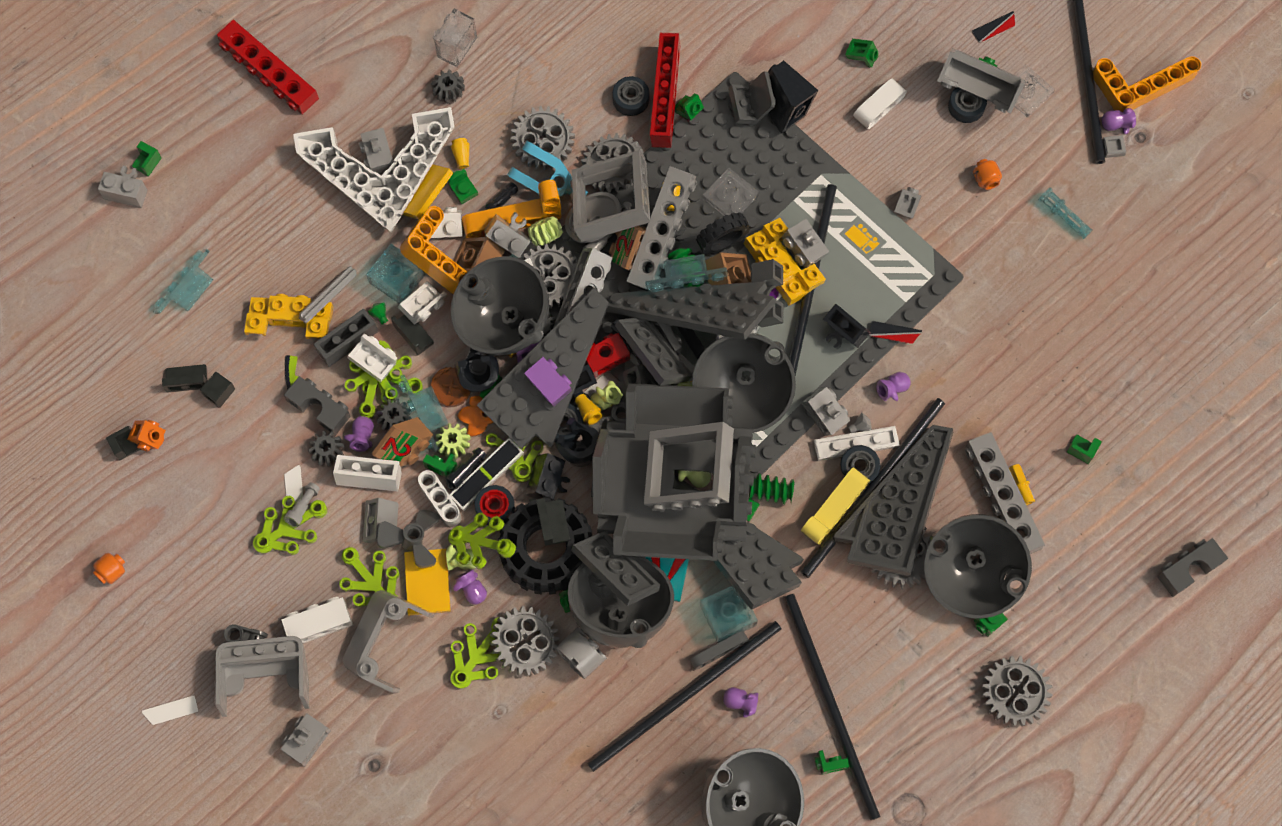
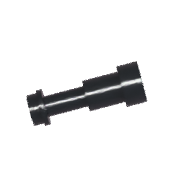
M477 447L472 451L473 455L465 464L462 463L454 472H450L445 477L446 482L452 488L458 489L463 484L462 481L471 472L470 469L479 460H485L484 458L487 455L481 448Z

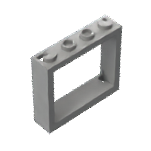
M640 150L572 170L570 184L573 193L570 196L573 203L571 214L574 223L571 226L574 229V235H578L581 242L650 222L647 163ZM633 171L635 209L587 222L585 185Z
M724 422L650 431L644 505L652 508V511L664 512L665 509L683 510V507L701 508L702 505L715 507L720 503H729L734 428ZM716 439L713 491L660 496L664 445Z

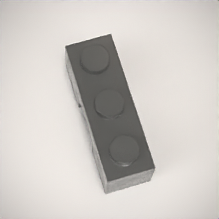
M774 259L753 263L752 272L750 273L751 281L766 282L767 289L763 294L770 295L773 288L783 285V265ZM775 299L774 306L764 316L758 326L763 328L784 323L783 303Z
M299 376L284 394L287 402L301 412H304L310 405H321L322 411L316 419L319 425L329 432H334L336 436L351 417L348 412L349 408L341 401L336 403L332 400V395L324 389L320 391L315 388L317 385L309 378L304 380Z
M1213 538L1207 542L1205 539L1194 545L1195 550L1189 553L1187 550L1177 557L1178 562L1175 564L1169 562L1161 568L1162 573L1157 577L1172 597L1195 582L1189 573L1190 565H1197L1205 574H1208L1229 559Z

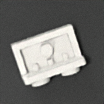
M446 207L445 211H443L444 218L431 238L463 236L462 210H457V207Z
M427 281L401 302L398 308L415 325L420 320L424 322L431 315L430 311L434 308L436 310L441 308L445 303L444 298L447 293L443 291L440 294Z
M366 334L362 335L361 341L348 355L350 361L380 383L393 369L397 361L396 354L391 349L382 347L376 338Z

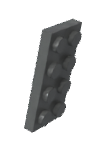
M639 318L617 321L615 327L660 386L687 382L693 376L651 321Z
M605 531L573 544L571 551L626 606L659 591L660 584L631 556L613 555V538Z

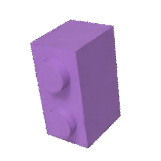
M542 357L524 374L554 407L572 391L569 386L572 383L564 374L560 376L557 373L556 369L558 367L551 359L546 360Z

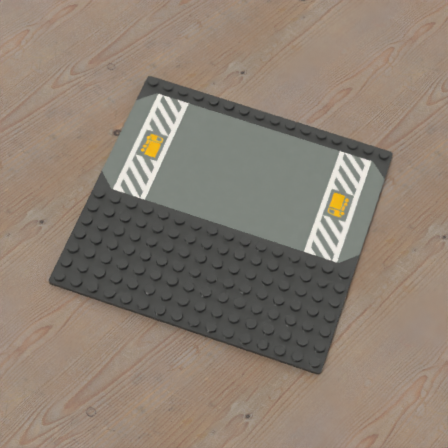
M733 72L701 101L704 108L692 120L683 117L673 126L671 148L651 146L643 153L647 163L649 206L656 204L662 183L670 166L695 175V180H697L695 190L690 192L688 200H690L689 206L686 211H683L681 216L682 225L687 229L683 235L675 237L674 246L671 250L669 249L666 257L677 249L691 248L692 252L689 256H696L692 263L699 262L700 265L696 270L703 269V273L699 276L706 275L703 261L719 254V252L714 255L703 254L696 241L697 235L700 234L702 229L707 228L708 224L714 223L716 219H721L725 215L729 216L731 213L737 214L740 212L744 214L751 227L746 237L762 230L764 225L778 218L782 219L788 229L807 219L817 233L827 185L833 184L837 186L824 244L829 252L821 259L819 271L826 280L814 290L795 376V396L789 410L780 421L763 431L753 433L752 445H756L755 457H751L750 473H754V478H756L758 473H761L762 476L815 424V421L801 402L823 387L833 390L838 402L899 342L869 335L859 348L855 347L846 338H843L841 347L835 349L833 346L837 343V339L833 338L828 343L826 337L831 333H835L836 330L823 320L835 304L839 305L869 331L872 321L914 328L963 280L964 276L796 124L780 133L769 112L757 124L736 123L728 88L732 84L750 85V83L739 73ZM632 180L633 186L626 184V190L619 187L618 192L615 191V188L610 192L619 200L621 208L624 202H630L631 210L635 209L634 180ZM667 211V213L671 216L674 211ZM564 225L562 227V235L555 239V241L547 243L548 247L552 249L553 245L556 244V250H559L563 246L564 253L570 250V258L576 256L575 263H578L583 247L587 243L574 241L566 232ZM616 233L608 239V243L600 252L611 257L609 250L612 243L617 241L618 236ZM746 237L741 239L739 243L732 245L731 248L720 252L746 254L752 272V264L756 263V260L743 244ZM782 240V245L785 247V249L791 255L793 260L796 262L795 256L793 255L790 249L786 248ZM546 260L543 262V264L550 265L552 264V261ZM668 260L666 267L661 269L659 275L661 280L658 287L654 288V290L684 288L682 281L678 279V274L674 271L675 267L671 266L670 260ZM611 261V269L606 274L604 287L600 294L608 300L614 293L648 290L627 282L631 269L627 270ZM651 262L645 266V271L650 273L653 270ZM592 268V270H591V275H592V277H593V275H594V270H593V268ZM565 272L558 274V276L561 278H564L568 275ZM706 279L703 282V284H709L708 279ZM547 287L548 292H552L554 288ZM585 287V288H584V295L586 296V294H587V289H586V287ZM802 298L788 306L784 299L780 300L783 303L784 323L763 328L759 327L756 333L772 341L780 342L784 346L788 358ZM563 300L560 301V307L556 303H553L552 308L549 307V313L555 319H557ZM605 312L594 343H600L609 334H617L611 329V325L615 320L634 317ZM672 325L673 333L679 335L683 344L681 345L682 349L678 357L693 375L698 359L678 327ZM694 330L705 350L716 341L718 336L717 334ZM624 340L623 342L630 353L631 359L609 371L620 382L625 381L624 371L639 365ZM771 349L769 354L778 357L780 352L777 349ZM604 350L600 356L608 357L611 352ZM743 370V374H742V375H743V376H746V375L750 376V371L745 372V371ZM679 383L670 384V386H677Z

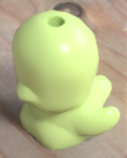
M609 381L603 390L596 387V392L591 395L590 400L601 410H605L612 405L619 404L623 394L613 381Z
M676 470L680 482L687 477L697 488L707 486L711 480L709 472Z
M452 544L449 545L446 550L448 570H454L456 567L463 570L476 568L471 563L474 557L472 550L466 549L471 559L466 565H462L456 560L457 548H454Z

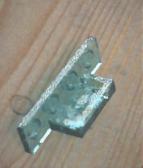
M208 249L198 250L193 255L191 265L189 267L186 265L181 270L179 280L177 282L173 281L167 288V295L164 298L161 296L154 304L156 308L153 312L155 314H160L171 300H174L186 311L191 309L214 280L198 267L210 252Z
M701 254L664 261L666 278L645 281V285L648 290L658 292L662 291L664 287L680 288L687 283L698 285L704 283V280L709 279L721 281L729 275L726 267L707 270L705 255Z
M400 375L401 381L398 384L402 393H407L410 399L407 401L411 412L415 411L417 417L431 432L448 425L446 416L432 386L413 394L405 375ZM432 437L429 440L428 449H433L435 453L439 449Z

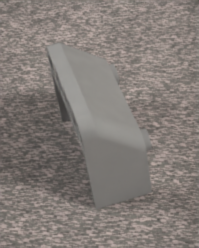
M954 48L951 49L937 80L940 82V85L951 89L952 86H957L991 101L996 105V110L1003 113L1007 111L1010 114L1025 84L1024 79Z
M380 590L375 592L344 654V666L360 678L387 691L398 693L400 688L376 677L379 671L378 663L369 657L387 617L392 620H399L405 616L408 608L431 618L435 614L387 591Z
M296 636L221 644L216 650L215 705L222 717H227V696L237 695L243 690L244 678L287 674L289 686L293 689H299V697L305 709H309V675L305 649L301 639Z

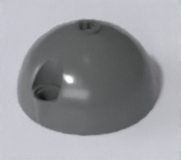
M508 256L491 258L472 268L459 282L451 303L452 324L459 338L472 349L493 356L517 353L531 344L538 343L543 337V329L549 315V294L546 284L538 271L526 261Z
M750 333L745 340L724 336L708 346L696 363L692 385L693 387L729 388V396H733L732 409H729V415H732V427L753 428V433L773 426L787 413L795 396L796 380L793 366L785 353L784 346L780 342L772 341L765 336ZM777 349L780 355L778 357L771 356L769 351ZM743 370L745 372L750 371V376H743Z
M970 514L953 519L945 524L937 533L930 536L924 561V572L931 593L943 607L963 617L988 618L1007 611L1021 599L1030 582L1032 561L1026 542L1011 525L994 516ZM937 540L945 542V545L940 549L933 546ZM978 553L979 559L975 558L972 560L971 555L975 556ZM1018 580L1021 582V585L1014 589L1010 587V583Z
M641 556L631 557L660 584L658 592L628 606L584 563L572 575L568 585L569 608L579 628L594 641L609 647L627 648L632 646L642 648L647 644L648 640L663 628L669 619L674 605L672 584L664 571L653 562Z
M762 748L744 749L728 755L716 765H711L707 768L705 773L706 780L701 795V812L706 826H800L804 812L803 787L793 766L778 753Z

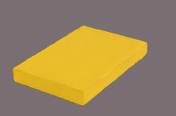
M432 164L402 215L419 219L432 204L453 172L449 168Z
M447 549L428 550L436 558V564L426 568H419L415 564L413 551L404 552L407 601L432 613L451 612L449 573L446 559ZM410 608L407 610L408 616L422 615Z

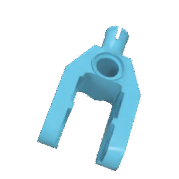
M526 140L522 147L524 151L556 169L550 180H554L558 176L564 179L563 187L557 188L559 196L573 193L570 184L572 176L563 162ZM511 167L507 176L539 194L538 181Z

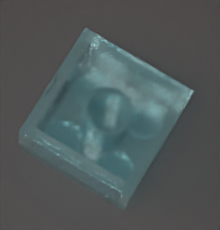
M393 244L389 245L366 274L371 285L399 304L410 295L426 275L424 271L401 254L400 249Z
M733 586L700 600V607L718 643L740 631H746L757 626L758 620L754 611L748 607Z

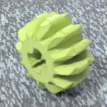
M553 216L535 222L527 230L528 236L535 246L555 241L563 233L561 223Z
M448 423L447 430L441 427L440 431L442 434H436L438 441L435 442L436 447H440L439 453L444 454L446 452V458L452 453L456 459L459 452L465 455L464 448H470V443L467 441L471 439L470 435L466 434L467 429H460L458 423L454 428H452L451 423ZM451 438H453V440H455V438H456V441H457V442L454 443V444H453V442H451V444H450L449 440H450Z

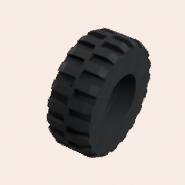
M543 497L545 502L555 501L551 500V497ZM536 498L530 499L528 504L524 505L521 503L518 505L514 513L510 512L506 517V523L500 530L498 541L509 539L516 546L515 553L511 557L504 558L500 555L505 572L508 573L514 583H518L526 591H534V594L542 595V592H549V595L556 594V591L567 590L575 570L583 564L571 551L573 544L593 536L591 526H589L585 515L580 513L576 506L573 504L568 505L565 503V500L560 498L557 500L563 501L570 540L566 542L565 553L558 560L551 563H539L531 559L527 553V540L533 533L542 529Z

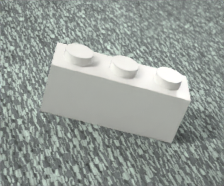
M337 455L333 475L336 485L398 492L402 472L399 461Z
M333 597L328 599L326 604L320 606L314 604L307 607L306 611L301 613L297 611L287 614L286 618L281 619L286 636H296L301 639L302 643L353 626L343 597Z

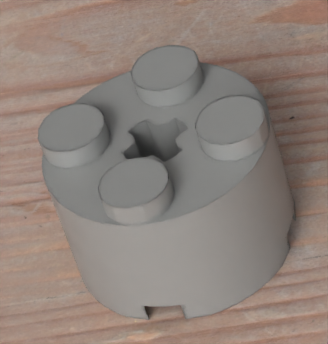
M577 627L556 647V650L570 664V667L585 679L607 658L598 649V645L591 638L586 639L585 633Z

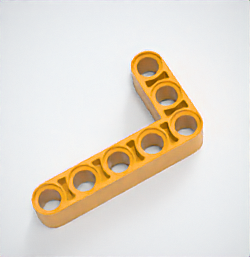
M1190 56L1128 86L1110 59L1102 58L1096 63L1093 76L1094 81L1112 108L1124 112L1126 108L1134 110L1192 81L1201 68V62L1198 58Z
M554 180L540 182L538 184L539 199L464 215L462 223L465 237H485L484 229L495 214L511 223L512 214L514 212L518 213L515 219L517 223L521 222L523 218L527 220L526 225L522 228L530 227L535 222L551 216L559 220L562 215L556 182Z
M431 206L421 215L400 246V251L405 258L454 294L459 282L468 272L429 242V239L444 218V213L439 207Z

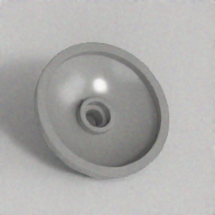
M597 192L586 196L587 222L622 212L619 200L610 193ZM571 210L569 211L565 221V229L574 241L589 243L605 237L601 236L581 242L578 235H574V229L571 226L574 223Z

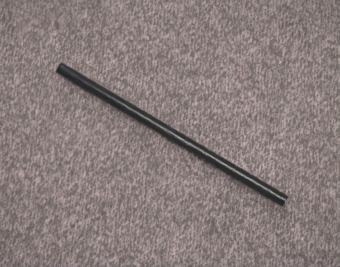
M1073 0L1095 163L1103 164L1105 163L1084 3L1083 0Z
M833 184L827 185L817 229V235L824 244L837 186ZM821 260L815 263L818 269L820 267ZM815 289L802 297L789 356L795 376Z
M937 398L882 467L877 477L871 481L801 571L805 577L810 578L838 542L834 539L836 532L903 459L944 407L945 403L943 400Z
M795 594L787 595L784 598L844 754L848 759L849 767L870 821L880 818L881 816Z
M774 621L590 760L587 764L593 772L782 630L780 625Z

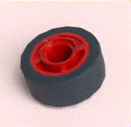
M490 485L483 488L477 494L474 502L476 514L483 513L488 517L486 525H489L490 520L495 516L501 518L505 524L508 514L515 511L512 494L505 487L499 485ZM493 502L500 504V507L496 510L489 508Z

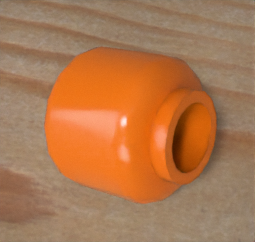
M987 159L977 162V166L973 170V176L978 186L986 190L997 187L1002 179V173L997 163Z
M105 553L93 564V574L103 584L106 582L113 584L125 573V568L123 567L125 561L117 553L114 556L110 553Z

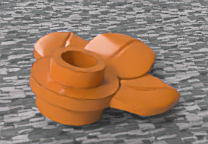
M480 396L470 397V406L462 408L457 415L462 422L469 424L467 434L470 436L482 434L486 430L487 425L494 423L488 416L484 417L485 413L477 406L482 400Z

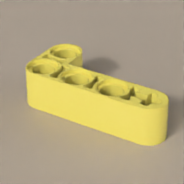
M853 467L817 513L805 523L801 532L820 545L865 489L870 480Z

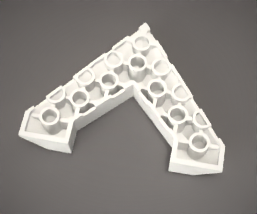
M450 107L412 114L415 133L382 176L367 168L354 157L343 152L337 145L333 127L293 134L296 153L392 233L454 129L452 109Z

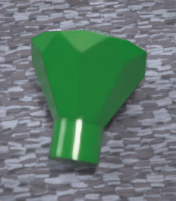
M385 303L373 304L368 310L369 315L378 319L381 325L387 323Z

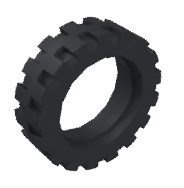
M731 213L729 216L725 215L721 219H716L714 223L708 224L707 228L702 229L700 234L697 235L696 241L703 254L714 255L739 243L750 232L751 227L743 213Z

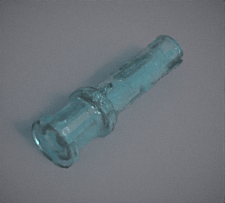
M1051 187L1038 199L1039 202L1045 203L1051 209L1052 214L1057 213L1083 239L1093 231L1065 205V200L1060 199ZM1068 215H1069L1076 223H1078L1081 227L1077 226V225L1068 217Z

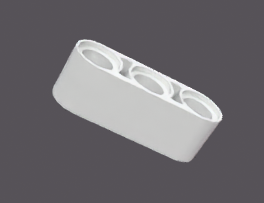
M891 78L855 111L853 116L867 129H870L904 98L907 91Z
M430 470L421 472L418 476V483L422 492L446 526H457L461 521V514L457 505L434 472ZM428 478L434 480L429 486L423 485V482ZM438 495L445 496V499L440 503L434 501ZM448 512H455L456 516L453 519H447L446 514Z

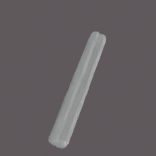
M351 266L347 267L299 313V319L304 323H308L356 277L357 271Z

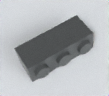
M363 308L314 343L317 353L330 367L349 354L361 341L363 334L374 336L379 331L374 320Z

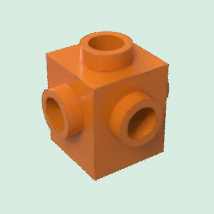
M137 420L134 422L127 440L138 444L137 448L149 452L150 449H159L163 444L166 430L160 428V424L155 421Z

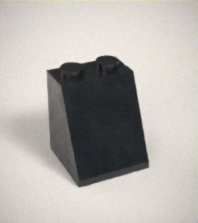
M784 60L777 65H772L768 70L773 96L775 97V106L769 114L780 133H783L806 116L818 92L817 88Z

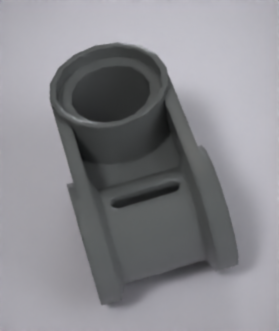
M236 624L229 625L224 631V637L227 642L265 639L268 637V634ZM234 631L240 632V637L237 640H230L231 633Z

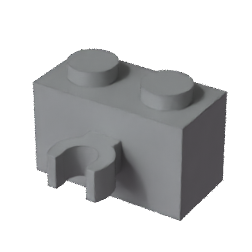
M384 128L361 133L362 141L359 142L361 153H366L367 156L366 159H363L365 166L379 175L383 174L393 163Z
M124 165L121 168V175L108 172L103 173L98 187V191L103 199L142 208L148 190L142 180L135 179L138 175L136 168H133L130 174H126L128 169Z
M514 212L511 216V223H508L495 214L484 229L485 236L519 258L530 243L529 236L519 230V228L526 225L527 220L523 218L521 222L517 223L515 219L518 213Z
M807 219L788 229L782 236L784 245L791 250L796 262L803 269L815 264L829 252Z
M827 387L819 388L801 402L825 436L833 435L850 421L847 416L848 411L844 406L839 405L836 400V394Z
M308 713L297 720L295 723L296 729L291 735L288 734L281 743L283 745L281 750L304 767L331 732L328 727Z

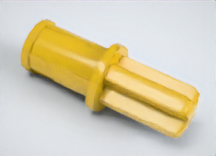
M1012 465L1009 467V470L1025 504L1034 503L1035 499L1029 487L1030 482L1026 480L1021 465Z

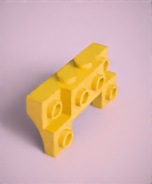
M778 218L764 225L762 230L746 237L743 244L756 260V263L774 259L783 265V285L775 288L788 306H790L823 284L826 279L815 264L803 270L799 268L781 243L783 240L782 236L788 230V227L781 218Z
M276 294V296L270 295L269 298L251 297L244 333L245 335L262 334L266 336L269 322L273 326L306 328V339L323 338L328 334L334 306L332 302H329L308 323H304L299 319V313L312 302L311 298L307 296L297 295L296 297H288L285 294Z

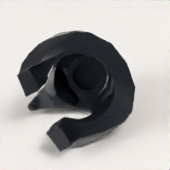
M470 347L467 357L456 361L455 372L463 388L472 392L484 391L491 388L497 381L499 364L495 356L486 355Z
M570 418L566 423L567 430L571 433L581 434L582 440L565 442V437L559 435L555 446L569 464L577 467L588 466L593 461L599 433L595 428L579 423L575 418Z

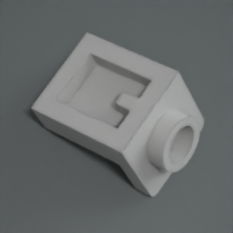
M908 187L907 190L903 189L894 212L913 219L922 197L918 194L919 190Z

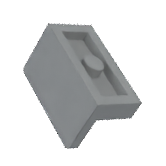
M383 498L366 501L363 542L372 543L377 541L378 528L383 521L397 526L399 506L397 502Z

